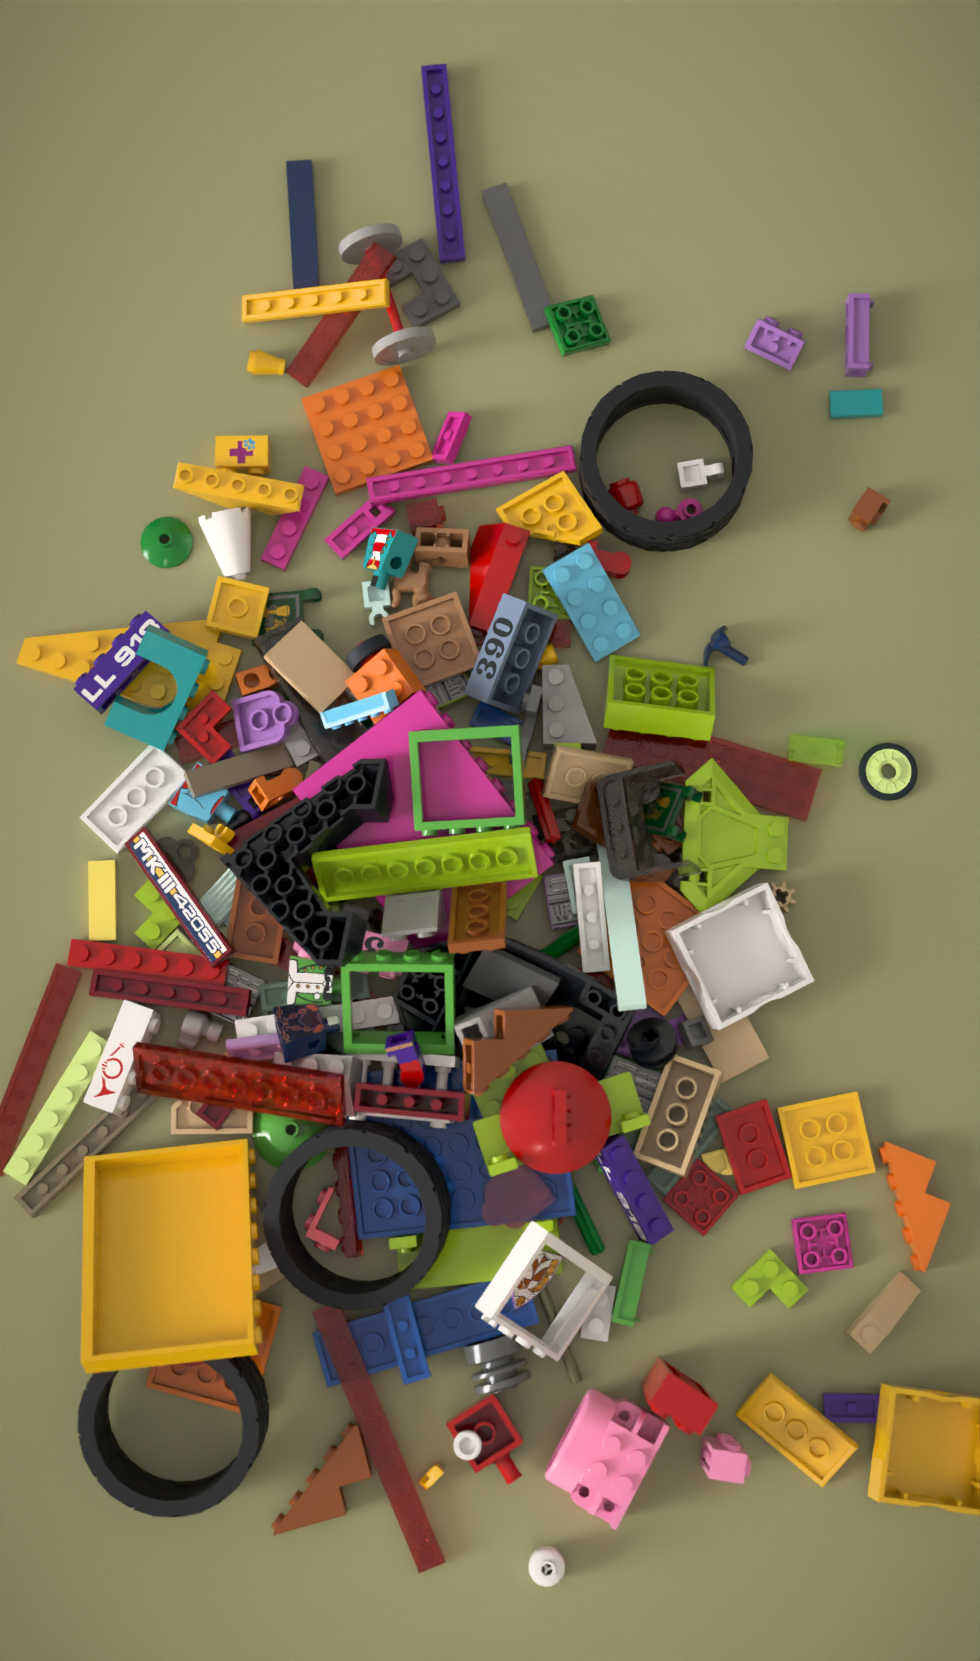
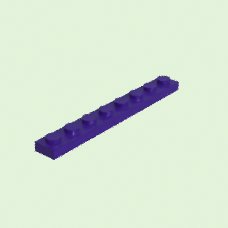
M446 64L421 66L440 264L463 262L466 259Z

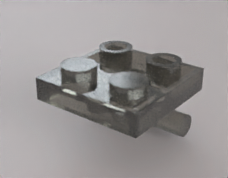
M578 806L553 811L561 834V838L557 840V843L547 842L556 854L553 857L555 860L554 864L561 862V865H563V861L595 855L591 839L571 828ZM537 814L532 815L533 825L539 832L536 836L544 844L546 840Z

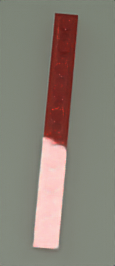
M329 1306L314 1310L312 1314L419 1574L445 1563V1557L343 1310Z

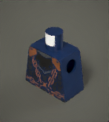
M317 1004L273 1007L275 1027L285 1063L324 1051L327 1048L326 1034L340 1032L338 1016L322 1018Z

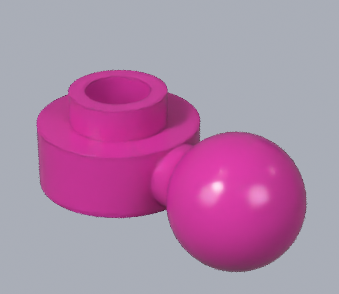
M687 498L680 502L676 510L670 507L660 508L656 512L655 520L663 522L686 520L703 513V507L696 499ZM686 508H693L695 513L689 514Z

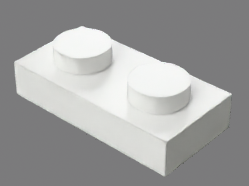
M607 1286L582 1324L580 1338L608 1342L616 1286Z

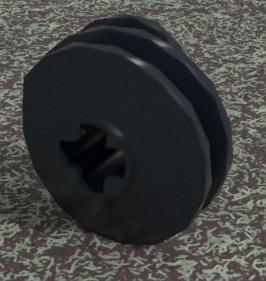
M650 1017L636 1022L628 1031L627 1043L634 1062L640 1067L647 1069L662 1067L668 1064L678 1051V1039L675 1029L662 1018Z

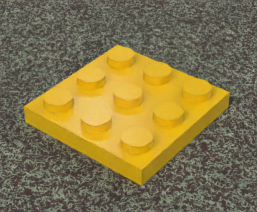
M857 1091L776 1108L794 1189L876 1172Z

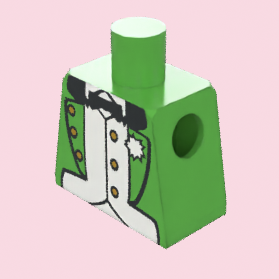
M290 956L287 1006L317 1004L319 1007L333 1005L334 994H342L341 977H335V967L318 966L313 960Z

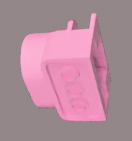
M590 1389L579 1404L557 1445L545 1471V1478L569 1492L573 1502L587 1510L591 1515H596L610 1523L611 1528L616 1530L670 1427L664 1418L630 1399L622 1397L614 1400L596 1389Z

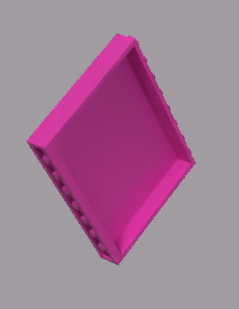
M424 689L419 690L293 789L300 801L306 797L310 799L322 791L321 786L337 775L341 777L353 769L352 765L360 759H386L388 761L394 795L389 823L364 822L336 846L338 849L477 833L476 827L465 828L466 833L449 834V829L438 830V835L422 836V831H414L408 732L454 729L453 727L456 726L448 713L442 714L437 708L439 702L431 691L426 693ZM468 739L419 742L424 822L516 816L515 800L509 801L503 793L506 790L497 777L492 779L487 773L488 765L481 756L477 758L470 750L473 746ZM528 821L527 824L520 825V828L530 827L539 876L555 863L553 857L556 854L547 842L541 843L536 836L539 834L538 830L531 821ZM493 826V831L504 830V826ZM535 878L507 881L508 899ZM452 887L443 888L447 920L437 932H434V936L418 938L417 933L407 935L408 941L414 948L448 940ZM387 895L375 896L384 908Z

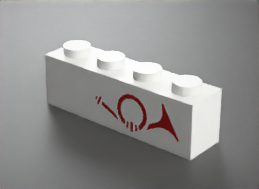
M127 1000L123 1001L84 1098V1103L121 1117L122 1112L129 1106V1094L132 1086H135L139 1081L141 1074L139 1069L142 1061L146 1060L150 1053L151 1046L149 1044L152 1036L160 1028L161 1015Z

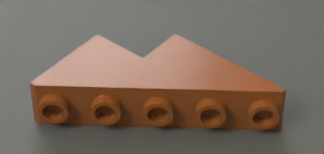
M557 1005L494 1008L493 1037L463 1038V1091L476 1097L484 1094L489 1089V1084L493 1080L501 1078L508 1073L510 1065L516 1060L525 1058L530 1053V1048L534 1044L548 1038L551 1034L550 1030L557 1024L560 1025L566 1022L571 1017L570 1013L573 1011V1007Z
M349 1422L340 1434L344 1438L338 1447L332 1445L323 1457L327 1461L320 1470L315 1467L305 1480L309 1483L308 1487L303 1493L298 1490L288 1502L292 1506L288 1513L284 1515L281 1512L272 1523L271 1527L275 1529L273 1535L347 1514L348 1508L342 1486L369 1479L373 1475L360 1422L355 1425Z

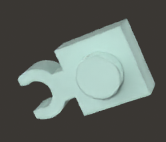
M371 581L362 582L365 610H373L369 615L371 627H375L374 621L376 617L389 616L384 608L391 607L389 582L385 591L371 587Z

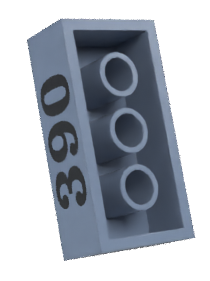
M503 593L471 676L468 679L464 694L484 703L519 714L525 691L528 692L558 615Z

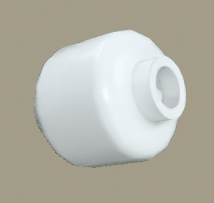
M543 1546L533 1552L529 1560V1573L532 1580L544 1587L554 1586L560 1582L565 1573V1561L562 1554L556 1548Z

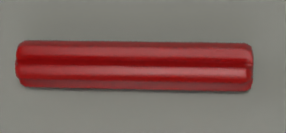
M536 777L532 778V781L528 782L527 786L546 842L555 844L561 838V834L549 798H545L542 795L543 781Z

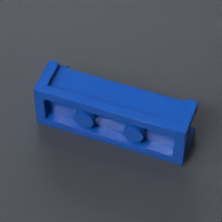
M408 1294L383 1306L404 1385L432 1376L411 1304V1296Z

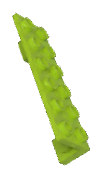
M624 1072L598 1081L608 1097L611 1108V1127L608 1137L651 1125L648 1114L643 1113L630 1072ZM500 1113L473 1122L484 1162L491 1177L517 1169L518 1166L523 1165L513 1155L504 1141L500 1128Z
M557 1218L531 1220L560 1239ZM531 1221L449 1230L445 1246L435 1263L412 1290L492 1281ZM424 1233L399 1235L389 1238L390 1250L396 1249L399 1272L408 1267L417 1258L423 1243ZM546 1244L542 1248L544 1251L561 1255ZM561 1260L554 1274L563 1273V1260Z

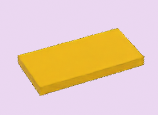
M771 1372L735 1414V1416L822 1488L858 1448V1444Z

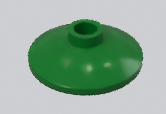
M158 518L149 523L144 529L140 542L141 550L145 558L154 566L173 568L182 564L189 557L193 547L192 534L186 524L176 518ZM162 537H170L169 542L167 544H162Z

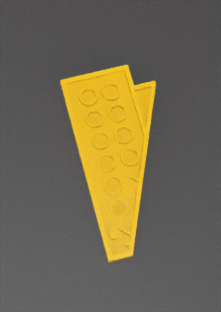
M206 620L162 624L171 634L208 650L206 659L210 660L205 674L199 673L195 681L199 684L194 698L188 697L184 705L189 707L186 716L211 690L215 691L225 702L227 701L243 653L240 649L219 643L222 632L207 629L205 627ZM130 627L25 638L17 663L24 667L76 682L83 673L86 672L88 674L94 667L93 663L100 654H106L111 649L113 640L119 634H124ZM151 661L120 696L154 707H162L171 702L176 696L177 684L169 670Z

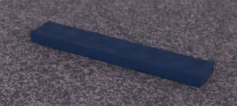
M312 159L286 161L293 290L319 287Z

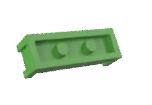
M628 1239L611 1322L633 1327L634 1321H640L639 1318H635L649 1253L654 1254L655 1252L650 1250L651 1245L633 1239Z

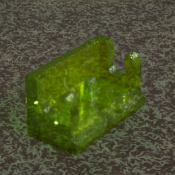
M789 733L788 761L842 767L845 740Z

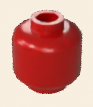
M629 477L609 484L610 489H608V492L621 506L633 514L639 513L637 508L643 505L644 499L637 481H630Z

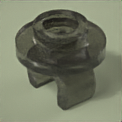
M553 542L551 544L555 554L553 563L575 551V547H565L563 542Z

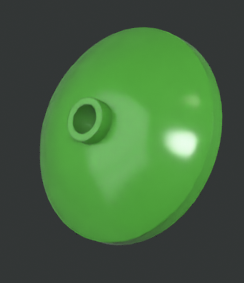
M273 1094L257 1110L254 1117V1134L252 1135L256 1149L262 1158L270 1165L278 1168L282 1161L301 1143L312 1135L334 1125L332 1115L279 1112L275 1095ZM290 1124L296 1127V1132L293 1135H289L286 1131ZM328 1150L313 1156L304 1169L317 1164L326 1155Z

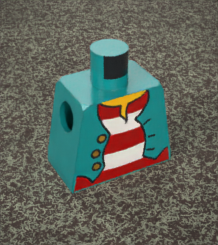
M372 527L363 562V568L374 572L370 586L385 591L389 577L402 578L419 538L397 529Z

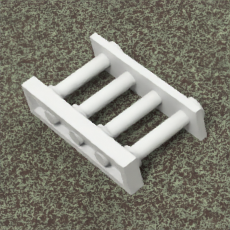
M347 1053V1056H353L363 1062L361 1082H367L368 1065L371 1066V1060L382 1061L381 1067H384L382 1083L393 1084L394 1070L398 1068L396 1055L388 1057L387 1054ZM422 1054L425 1065L435 1066V1072H437L436 1088L447 1089L448 1073H451L452 1068H460V1057ZM358 1111L357 1117L349 1116L351 1120L366 1121V1116L430 1121V1127L446 1128L447 1123H455L452 1120Z

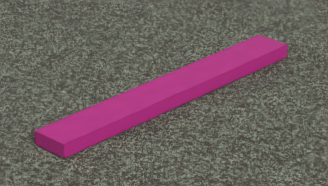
M569 445L366 478L370 505L373 506L552 477L563 470L566 474L577 472L573 447Z

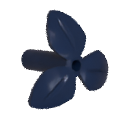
M721 626L710 637L711 641L704 649V666L707 667L709 657L713 651L721 652L742 666L747 663L749 657L730 646L729 638L723 633L728 629L727 626Z

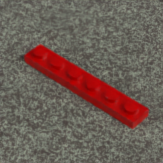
M71 939L67 965L226 986L230 960L226 959L217 968H211L206 959L200 955Z

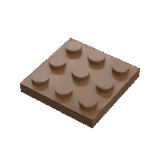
M456 591L381 618L392 649H397L424 688L473 671L479 651Z

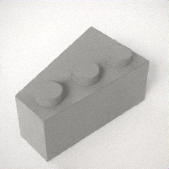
M542 665L543 750H554V743H581V749H596L597 742L569 665Z

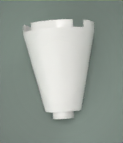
M241 507L211 513L212 517H209L208 520L205 519V515L198 517L199 524L224 577H230V579L238 581L246 579V574L251 572L250 507H246L243 512Z

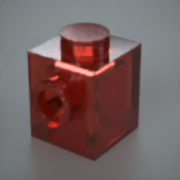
M436 498L406 505L410 529L414 537L416 527L443 528L442 522L447 521L443 505L438 506Z

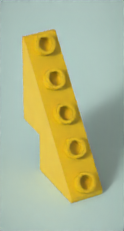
M179 462L173 488L229 509L250 507L264 514L276 516L300 511L304 485Z

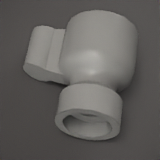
M189 1010L182 1024L177 1045L193 1050L202 1036L207 1037L208 1041L218 1044L225 1024L217 1020L214 1022L210 1021L209 1016L204 1012Z

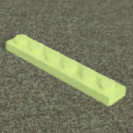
M93 1031L89 1032L3 1172L24 1185L31 1182L88 1090L107 1044L106 1039Z

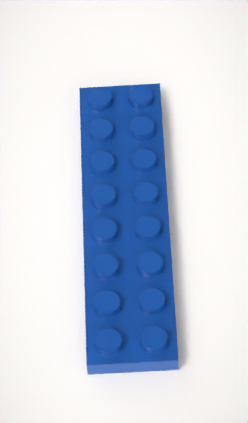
M491 1281L474 1283L411 1302L426 1357L504 1334L498 1329L500 1324H497L494 1328L481 1319L484 1313L475 1307ZM510 1296L500 1311L501 1314L523 1328L540 1323L533 1299L515 1309L512 1296ZM384 1311L312 1333L327 1388L399 1366Z

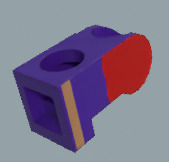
M414 1030L387 1036L385 1050L388 1057L396 1055L401 1069V1082L407 1087L420 1086L424 1080L426 1065Z

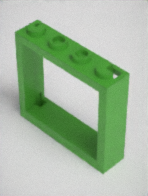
M521 725L408 732L414 831H422V836L438 835V830L449 829V834L466 833L465 828L476 827V832L480 833L493 831V826H504L505 830L520 828V825L527 824ZM511 737L515 817L424 822L419 742Z
M381 949L376 952H364L362 950L345 967H341L344 1053L387 1054L385 1050L387 1036L406 1032L353 1031L351 971L445 972L446 1032L414 1033L422 1054L455 1055V953H443L440 950L433 952H419L418 950L392 952L387 949Z

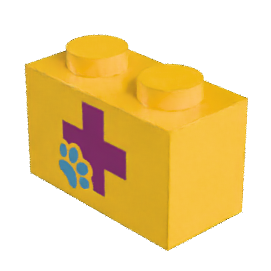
M268 435L215 436L216 469L258 477L270 474L271 443Z

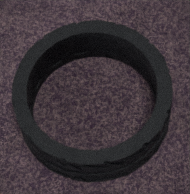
M654 371L638 374L621 382L622 385L615 386L601 398L592 411V415L589 416L582 434L579 479L582 494L589 509L607 532L628 545L646 551L673 552L689 549L707 541L708 538H712L722 530L738 510L737 508L741 504L752 472L753 444L746 420L737 405L722 389L708 380L705 381L701 377L686 372ZM655 404L679 405L697 412L709 420L720 432L730 453L732 480L726 492L712 507L686 520L663 522L635 515L613 498L600 477L597 465V451L606 432L618 419L630 411Z
M352 1120L331 1125L312 1135L293 1150L282 1161L269 1183L264 1201L266 1207H263V1229L268 1249L272 1252L270 1254L281 1274L296 1289H299V1292L317 1303L335 1309L364 1311L388 1305L405 1296L425 1277L445 1246L450 1228L449 1221H451V1199L446 1180L443 1177L444 1175L435 1158L420 1142L416 1141L415 1138L397 1127L381 1122ZM342 1146L363 1147L378 1151L389 1157L408 1173L419 1191L425 1214L424 1239L414 1262L390 1277L365 1281L339 1276L324 1268L309 1254L296 1230L292 1204L294 1189L300 1173L313 1156L325 1150Z
M251 1356L202 1361L218 1372L232 1389L239 1404L242 1418V1441L237 1457L227 1467L212 1476L196 1481L177 1482L159 1478L144 1471L128 1458L113 1434L108 1413L109 1394L113 1380L119 1370L93 1373L86 1384V1390L83 1392L78 1408V1433L81 1435L78 1438L83 1458L92 1475L98 1478V1483L110 1496L127 1507L156 1517L175 1518L198 1514L225 1500L240 1486L262 1449L269 1427V1403L266 1401L269 1398L265 1381L256 1363L250 1358Z

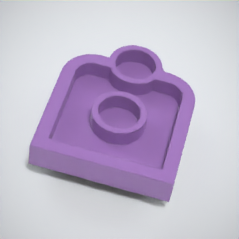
M267 690L231 700L239 748L242 753L283 743L289 736V727L295 725L299 718L297 706L293 702L285 701L283 696L275 691Z

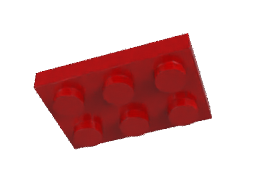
M764 1098L714 1115L740 1195L792 1178L767 1099Z

